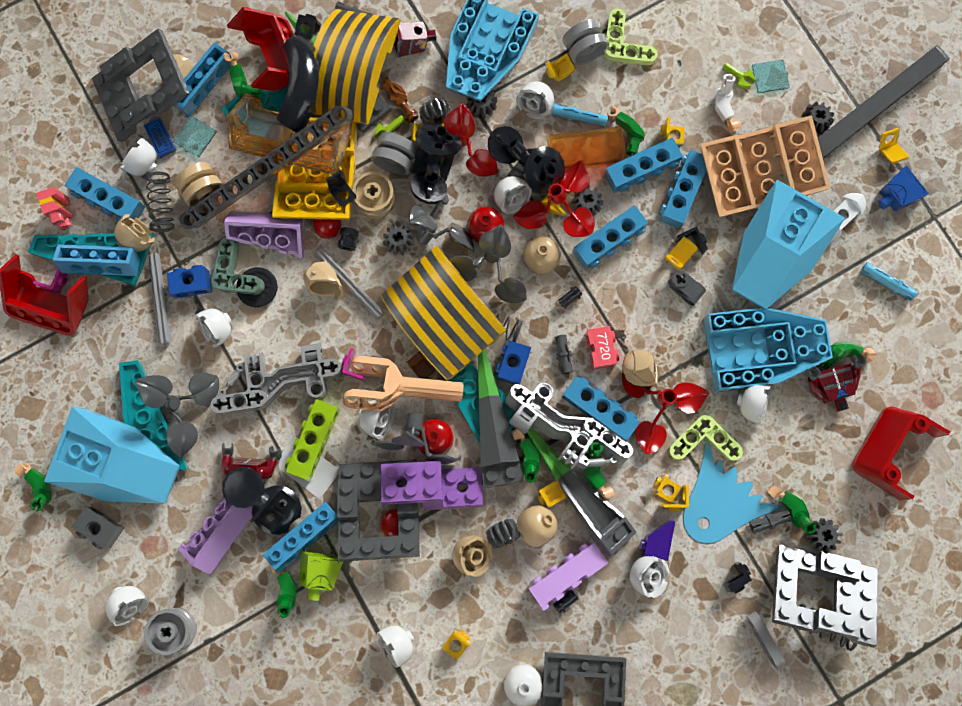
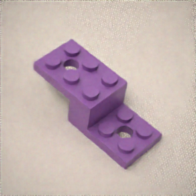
M441 461L381 464L382 505L422 503L424 510L483 507L481 467L442 469ZM405 479L407 484L405 487L399 488L396 486L397 481ZM458 485H467V491L459 492L457 490Z

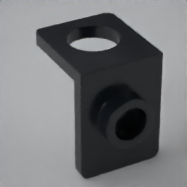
M298 14L294 35H301L312 39L315 26L321 27L322 24L314 15L306 14L304 16ZM304 23L310 26L309 32L305 34L300 31V26Z
M342 170L326 179L329 192L341 207L357 198L356 194L346 183ZM342 191H347L350 194L345 200L339 198V193Z
M697 227L676 236L675 243L683 237L692 236L702 255L708 250L704 234H700Z

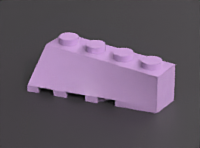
M229 211L224 221L226 239L249 245L253 243L260 245L263 249L268 250V248L279 250V253L286 255L290 253L296 255L297 258L303 259L305 219L273 218L272 213Z
M224 498L215 508V514L207 517L202 522L203 527L198 532L194 531L189 536L191 540L186 545L182 544L178 550L192 566L211 574L219 565L224 554L230 549L233 541L242 532L245 524L252 517V506L237 508L229 504Z
M584 543L578 548L580 552L574 556L570 553L562 559L563 564L558 567L556 564L546 570V576L543 578L538 576L530 582L531 586L528 589L543 611L549 608L548 604L551 601H558L566 594L567 590L570 591L582 583V579L589 578L608 564L595 543Z

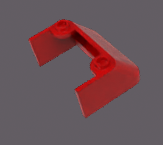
M242 7L227 24V27L243 31L247 42L260 46L268 66L253 81L251 88L278 91L288 87L289 63L287 54L282 47L287 39L294 36L288 20L278 14Z
M15 254L0 268V292L4 312L13 319L66 336L73 335L78 329L89 301L87 277L82 276L66 293L67 296L39 288L33 284V281L36 280L32 274L21 271L19 255Z
M891 406L881 411L855 456L852 468L856 474L895 498L911 500L914 498V495L897 485L901 479V472L897 466L891 463L908 431L910 430L915 434L928 433L934 438L947 436L951 431L922 414Z

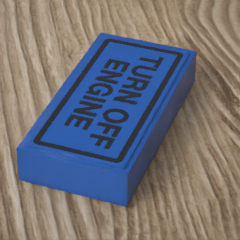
M160 117L143 125L159 158L177 151Z

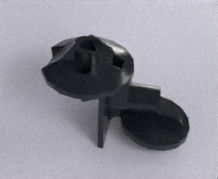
M426 124L418 128L415 135L419 147L411 172L416 175L412 178L410 189L413 196L420 202L437 204L446 197L448 189L445 181H447L454 156L459 152L462 144L458 135L450 134L445 126Z
M508 126L494 129L488 137L487 147L489 154L494 160L503 164L518 161L507 176L525 178L528 186L536 193L548 194L549 187L564 178V160L554 148L542 146L527 149L519 132Z
M237 468L226 475L222 484L224 498L229 504L237 508L252 506L253 518L250 522H255L260 530L271 535H281L289 531V527L296 519L301 518V502L293 490L277 485L264 489L265 485L262 477L251 468ZM282 499H283V500H286V501H287V505L285 506V505H284L285 503H284L283 501L280 502V500H282ZM267 515L274 517V520L269 521Z

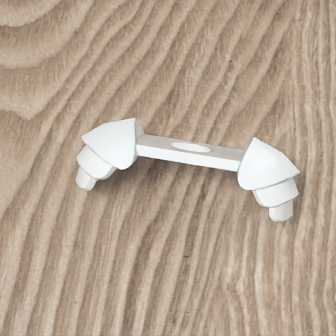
M849 193L842 197L844 201L834 212L838 213L839 210H846L848 218L843 221L832 240L842 235L841 229L858 213L861 216L863 215L866 208L864 195Z

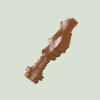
M386 77L383 80L381 90H386L390 96V101H394L396 106L403 109L406 121L410 123L415 122L418 119V112L415 109H411L407 104L408 99L402 86L392 83Z

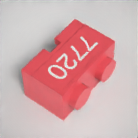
M610 326L587 330L585 333L587 345L593 351L590 355L592 370L615 367L617 361H619V353L617 349H614L613 342H616L614 331H611Z

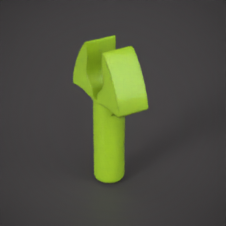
M728 63L723 65L722 69L738 79L737 88L750 89L752 85L746 82L745 79L752 83L756 80L749 68L747 72H740Z
M400 115L388 126H382L379 123L374 133L375 138L382 132L391 133L405 122V118Z

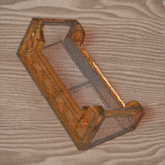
M245 94L227 115L229 149L264 157L297 133L288 129L277 120L279 112L263 109L262 101L256 96ZM309 120L307 126L314 121ZM352 121L291 164L331 175L337 173L351 138ZM323 123L325 132L329 129V125ZM312 132L307 136L309 142H312L314 139ZM294 143L292 146V149L295 153L298 151V145L296 143ZM279 153V155L277 156V160L282 162L283 157Z

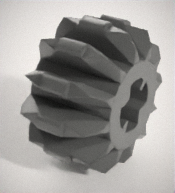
M491 91L482 100L481 104L479 101L467 97L468 102L466 105L470 108L471 114L475 113L476 118L482 115L485 119L486 114L492 116V110L496 111L497 98L494 97V91Z
M443 98L429 100L419 108L420 119L424 125H441L444 123L446 115L450 112V106Z
M816 101L813 105H808L802 113V117L812 115L815 130L818 134L827 131L830 125L834 123L832 118L834 112H829L831 106L826 108L825 102L819 105Z
M590 186L580 193H574V198L571 200V203L575 204L573 210L583 207L588 209L594 217L596 212L601 211L600 206L604 202L600 199L602 193L596 194L597 188L590 190Z
M393 224L394 229L387 227L388 233L383 234V238L386 239L383 241V244L387 246V251L393 250L395 256L398 254V251H400L401 255H404V250L410 252V246L415 244L412 240L414 234L410 233V227L404 229V224H401L399 228H397L396 224Z
M820 518L819 522L813 521L816 525V531L806 536L807 538H812V541L809 543L810 546L816 545V551L823 550L827 553L830 549L836 550L835 544L842 543L837 539L838 536L843 535L841 532H837L840 526L833 525V520L826 521L824 518ZM822 532H824V534L827 536L826 539H824Z
M506 519L489 527L486 535L492 548L497 549L516 541L520 537V532H518L517 523H515L514 519Z

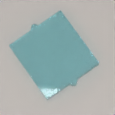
M784 59L752 64L758 94L790 88L787 76L789 73L786 71Z
M191 116L173 142L184 148L185 152L189 151L199 158L217 131L209 127L204 121L201 122Z

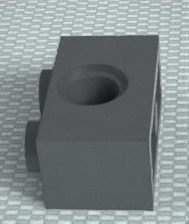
M85 507L72 525V528L77 531L76 534L78 536L92 540V545L101 550L103 548H111L124 527L94 507ZM97 524L100 527L98 534L94 532V527Z

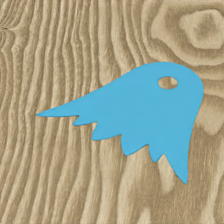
M707 442L701 469L689 498V508H685L684 525L688 534L696 541L714 543L725 538L748 522L769 512L781 509L783 506L758 503L763 497L762 495L749 496L753 482L747 481L736 484V467L722 474V461L720 460L714 465L712 452ZM705 517L709 520L710 525L707 529H701L698 526L700 518Z

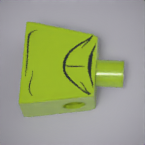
M301 551L299 583L309 589L307 599L319 601L321 590H333L343 561L339 562L338 556Z

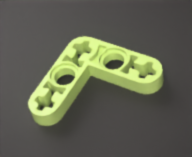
M622 9L612 10L608 19L606 35L610 44L608 50L604 53L606 59L647 66L654 64L658 55L654 47L622 43L626 15ZM615 16H619L618 25H614ZM616 31L620 34V37L612 38L610 33ZM611 49H615V54H611ZM628 50H633L636 53V55L634 57H628L626 55V52ZM647 53H650L651 59L647 58Z
M708 415L699 417L668 450L669 456L672 459L681 460L705 438L729 461H736L743 455L742 447ZM701 420H707L709 428L705 427L699 433L696 429L702 425ZM692 432L696 435L697 439L694 443H689L686 440L687 433ZM715 433H721L724 436L723 443L719 444L714 441ZM729 441L731 444L727 446L730 449L736 448L737 456H730L729 453L731 451L727 447L724 450L721 447ZM684 443L686 446L680 451L682 455H674V447L678 448Z

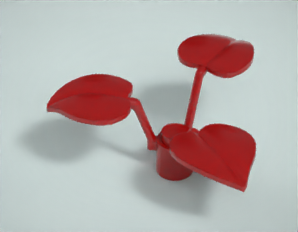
M461 103L446 115L444 126L450 134L458 135L461 139V146L467 145L470 158L467 159L466 166L472 174L480 177L495 175L499 172L497 161L492 158L489 151L478 149L474 154L471 151L472 142L470 137L474 134L476 125L469 109L464 103Z
M580 160L565 170L564 178L549 187L548 193L550 196L547 197L546 210L542 202L533 200L523 205L513 215L514 220L524 228L539 229L546 224L547 217L545 214L549 212L551 201H553L555 204H563L570 214L563 222L564 231L569 236L586 237L591 235L595 228L593 214L583 207H579L573 213L566 202V193L569 194L571 191L573 193H580L589 186L590 176L583 161Z
M622 371V384L630 396L641 398L645 392L658 395L657 401L662 406L653 423L643 421L635 429L636 442L645 454H652L658 451L666 441L667 432L665 427L656 425L666 407L671 406L677 401V407L680 411L692 414L702 407L709 395V392L701 386L687 382L676 385L674 389H665L663 392L660 390L649 391L648 389L652 386L634 385L627 381Z

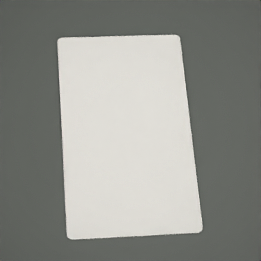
M294 437L282 452V458L279 459V469L320 499L338 476L339 469L321 456L311 481L285 472L287 469L285 467L286 461L289 456L292 457L294 452L293 445L297 437ZM306 452L300 455V462L305 463L308 460Z

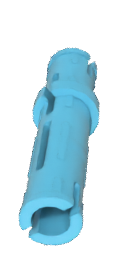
M554 104L552 116L567 118L568 121L576 120L606 127L608 119L607 115L575 109L574 106L565 107Z
M866 262L860 271L891 289L892 293H898L909 301H912L918 293L917 290L903 283V280L890 276L869 262Z

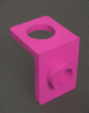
M57 269L51 286L37 281H33V284L43 289L61 293L62 288L67 283L68 273H61Z
M350 348L348 356L345 355L342 360V373L365 382L364 376L349 372L351 360L355 355V350Z

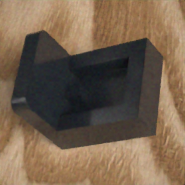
M741 562L733 564L739 575L723 584L727 592L739 593L745 589V584L752 581L749 576L751 574L749 568L745 564L742 565Z

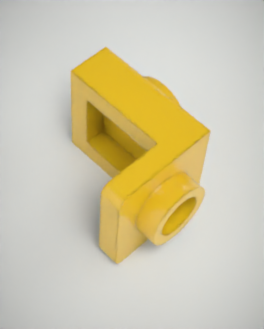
M568 53L552 63L549 61L545 63L547 66L546 73L549 78H553L558 82L577 71Z
M557 480L538 491L540 495L537 496L541 505H546L547 508L566 498Z

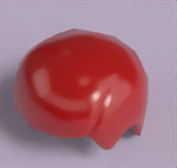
M313 219V228L319 237L330 239L338 235L341 227L340 219Z
M398 509L386 511L380 519V529L386 537L399 536Z

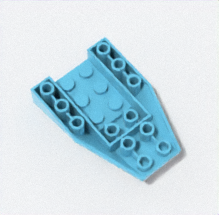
M466 0L450 35L446 89L481 102L519 62L538 27L539 14L522 8L518 15L489 4L488 0Z
M776 180L743 233L732 291L766 310L813 270L845 220V217L785 183Z
M755 308L710 313L703 318L715 393L745 389L755 385L778 384L806 369L812 368V366L833 358L825 319L771 308L766 310Z
M72 407L44 482L107 502L166 503L180 465L137 428L87 408Z

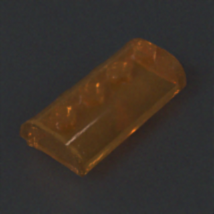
M621 126L546 135L548 147L554 148L562 156L565 170L580 160L583 161L585 168L611 166L624 160L626 156Z

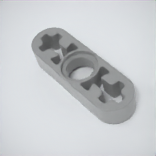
M753 612L746 616L749 625L772 665L776 669L786 665L785 659L758 613Z

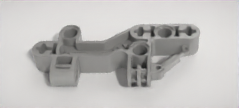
M321 343L301 346L302 363L278 367L271 374H267L263 352L259 353V356H256V354H252V357L245 355L244 362L236 366V369L226 381L227 384L224 389L219 391L220 396L212 399L210 407L213 412L220 415L262 410L267 408L288 386L306 383L308 394L313 399L321 400L327 395L326 380L340 377L343 374V366L336 359L324 360ZM335 364V366L338 368L335 369V372H332L329 369H331L333 367L332 365ZM260 367V371H252V368H254V370H258V368ZM242 373H246L247 390L227 395L228 388L234 385ZM261 376V383L254 385V379ZM321 386V393L314 395V387ZM259 396L263 397V400H260V403L256 401H251V399L258 400L260 398ZM244 398V405L237 407V401ZM222 402L231 405V407L226 405L222 406L221 409L218 408V406H220Z
M542 383L537 386L533 393L522 385H514L506 397V404L516 412L509 423L524 435L534 425L550 438L563 440L566 447L558 460H565L564 464L567 465L569 463L571 465L570 469H573L575 466L581 469L604 466L606 463L610 465H623L632 455V446L598 420L586 417L564 416L547 403L553 395V389L550 385ZM593 442H598V449L600 445L603 446L601 455L607 459H588L583 454Z

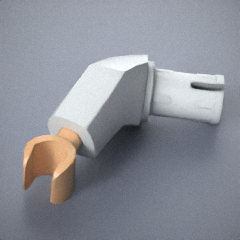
M725 74L721 87L716 91L715 110L722 122L727 121V130L734 132L741 128L739 120H732L735 114L730 105L733 97L732 87L735 76Z

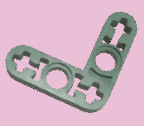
M224 237L220 241L211 280L212 286L224 292L260 294L264 290L265 285L262 279L252 275L233 274L239 244L237 241ZM228 259V266L226 268H222L223 261ZM241 279V286L235 288V281ZM225 280V281L228 282V284H226V283H220V284H219V281ZM248 283H249V284H256V283H257V286H254V287L252 288V287H250V286L248 285Z

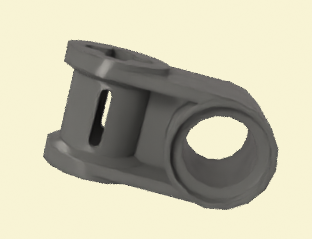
M684 271L675 272L668 281L669 287L692 306L706 292L702 284L695 281ZM678 278L681 279L679 284L676 282Z

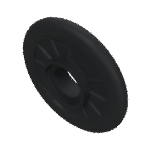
M254 267L242 273V275L256 276L262 279L265 284L264 290L258 295L237 293L239 299L245 305L255 308L263 307L275 298L278 284L272 272L265 268ZM238 279L236 288L241 286V279Z

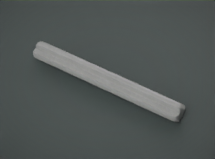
M323 248L316 251V257L321 262H327L336 272L340 282L377 320L384 315L383 310Z
M158 253L149 254L148 257L158 338L161 345H166L171 340L161 260Z

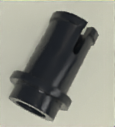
M577 286L571 287L569 292L558 299V302L566 309L575 300H580V296L583 294Z
M570 590L561 599L555 601L553 606L559 614L565 613V609L579 600V598Z

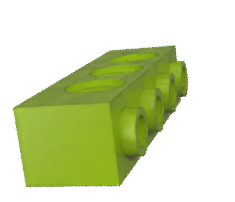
M316 399L315 403H311L308 410L310 415L301 426L300 431H302V434L294 442V452L292 457L289 456L286 461L285 467L287 469L285 472L311 481L339 415L340 409L318 399ZM317 417H323L324 419L321 426L315 425ZM314 434L316 441L314 444L309 445L307 438ZM306 452L308 460L305 463H301L300 455Z

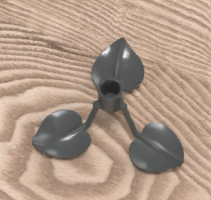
M447 194L445 199L441 202L445 205L449 202ZM440 203L435 205L431 214L421 206L415 205L412 207L409 214V225L422 227L415 235L421 244L427 245L432 238L437 239L438 236L449 232V236L455 242L474 252L475 248L472 238L463 228L452 225L451 228L448 227L436 233L438 225L433 216Z
M501 224L481 236L479 246L484 253H482L481 258L475 264H473L471 257L465 255L456 256L449 260L466 282L476 277L477 270L475 268L484 259L489 263L497 262L498 280L500 283L494 289L497 297L508 303H520L527 299L526 287L521 280L513 277L502 280L500 262L501 258L509 255L511 242Z
M209 373L195 374L188 384V389L192 394L178 397L170 395L173 385L167 377L150 375L136 380L135 384L146 406L150 408L161 407L169 410V414H172L179 422V424H171L168 427L166 439L175 455L179 457L185 455L197 442L198 432L193 424H183L182 419L175 413V410L180 407V401L194 398L198 405L211 403L219 391L218 376Z
M408 413L407 425L404 426L402 435L392 438L391 441L375 442L372 440L371 445L386 450H402L404 446L409 445L424 447L425 460L429 462L441 461V464H450L461 460V457L433 455L429 452L425 427H422L423 415L419 413ZM421 432L423 441H421L414 435H419Z

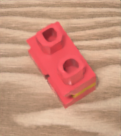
M55 187L36 193L42 213L50 218L51 224L58 225L61 230L72 227L70 218H73L74 215L68 212L65 206L71 204L68 196Z

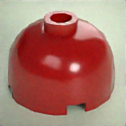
M483 206L471 213L467 229L471 238L478 243L484 233L496 228L500 224L504 228V220L497 209Z
M430 419L423 422L422 427H425L429 452L433 455H445L448 453L454 442L451 427L440 419ZM420 432V434H419V435H416L415 437H417L418 439H420L421 441H423V440H422V435H421V432ZM418 447L419 450L423 454H425L424 447Z

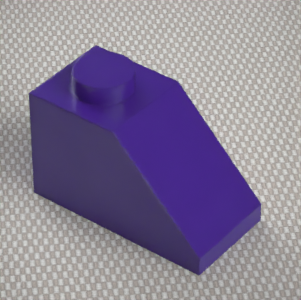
M675 521L665 522L647 534L645 539H641L639 551H642V556H654L668 561Z

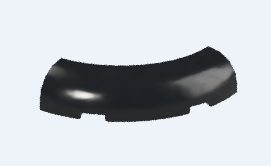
M301 35L290 37L282 45L288 58L289 80L285 100L277 117L281 124L296 133L304 129L311 117L309 109L311 102L316 99L319 81L318 60L314 57L315 47L308 37Z

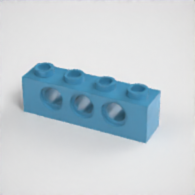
M215 42L211 45L184 78L190 95L175 104L174 107L188 117L193 114L229 67L232 66L231 62L226 61L224 58L225 52L230 55L228 51Z
M672 137L607 167L604 175L613 193L618 191L622 193L635 183L637 185L642 184L650 176H659L665 169L669 168L671 170L680 165L683 155ZM656 157H662L665 161L660 162ZM644 164L648 167V169L644 170L640 167V165ZM629 172L632 177H626L623 173Z
M690 150L688 155L684 154L680 163L683 166L681 172L677 170L673 179L676 182L674 188L670 187L666 195L669 200L667 204L663 203L659 212L662 215L661 222L678 229L682 228L706 172L703 154ZM687 170H692L695 175H689ZM680 186H685L688 191H682ZM673 202L679 203L681 208L674 207Z
M78 167L74 169L64 185L70 190V195L77 199L80 197L84 198V202L94 208L96 205L101 207L100 211L108 216H111V214L117 216L116 219L118 221L125 214H130L129 218L133 220L139 218L145 209V206L139 200ZM107 195L106 199L101 201L103 196ZM123 203V206L117 209L118 205Z
M634 205L577 244L572 252L585 270L589 267L594 268L601 263L600 259L605 256L606 258L612 256L616 252V248L619 246L623 248L629 244L633 236L639 237L646 231L645 228L648 221ZM622 226H629L631 231H624L622 229ZM613 236L616 241L609 242L606 237ZM597 246L601 252L595 253L591 247Z
M57 244L53 262L61 273L137 276L140 258L133 247Z
M576 376L562 395V398L589 418L598 420L627 441L640 423L637 420L638 417L631 411L626 412L621 409L622 405L616 400L612 399L610 401L599 388L595 390L589 386L590 382L587 379ZM581 393H589L591 396L590 401L582 400ZM597 404H604L606 406V412H599L597 410ZM613 415H620L622 423L615 424L612 419Z
M325 501L267 550L263 557L277 573L282 572L301 555V551L305 552L338 524L337 514Z

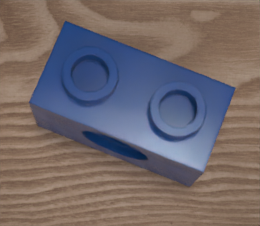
M194 265L191 269L185 270L183 268L173 269V272L167 273L169 295L175 299L212 293L210 271L203 265ZM193 277L192 283L186 285L187 279Z
M509 340L508 346L504 345L501 356H504L503 362L498 363L495 374H498V380L513 385H520L531 347ZM509 359H515L517 360L518 365L516 367H510L508 366L507 361Z

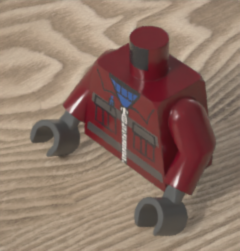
M862 354L858 361L855 355L851 356V361L854 365L850 363L820 371L812 366V373L806 369L804 373L809 377V391L819 400H822L824 404L834 401L837 412L849 409L846 398L856 394L862 367L866 364V358Z
M223 443L220 472L226 477L234 469L241 467L251 468L257 471L263 481L272 477L277 460L282 458L281 448L279 447L278 450L274 451L273 446L269 448L270 458L268 460L231 458L234 454L233 443H231L230 448H225V443Z

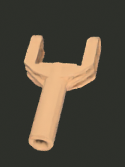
M355 356L351 360V370L358 375L385 378L383 392L359 389L349 390L344 393L343 404L351 409L381 412L391 407L400 396L461 402L464 385L462 382L403 377L398 367L390 359ZM360 363L364 367L358 368L354 364ZM380 365L383 367V369L378 370L375 369L373 366ZM348 397H355L357 400L350 401ZM367 399H375L377 402L370 403Z

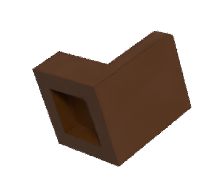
M421 351L407 361V364L418 378L427 379L437 371Z

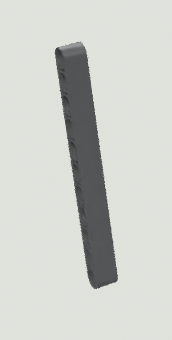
M936 45L818 137L823 159L944 65L950 57L939 45Z
M336 106L184 212L179 219L181 226L185 229H194L211 220L349 124L353 118L352 111L343 106ZM341 110L345 113V118L342 121L338 117ZM325 121L329 123V129L326 132L323 129ZM310 132H312L314 136L312 142H309L307 138ZM294 143L298 145L296 153L292 149ZM279 153L283 157V161L281 163H279L277 160V156L279 155ZM264 164H265V165L267 166V168H268V171H267L266 174H265V173L263 172V170H262V167H263ZM249 175H251L253 178L251 184H249L247 180ZM234 185H235V186L237 187V189H238L237 194H235V193L233 192V186H234ZM219 196L223 199L222 204L218 201ZM204 206L208 208L207 215L204 212ZM190 216H192L194 220L193 224H191L189 221Z

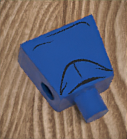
M905 166L880 190V194L883 197L877 202L881 209L891 206L894 211H898L920 201L929 193L909 167Z

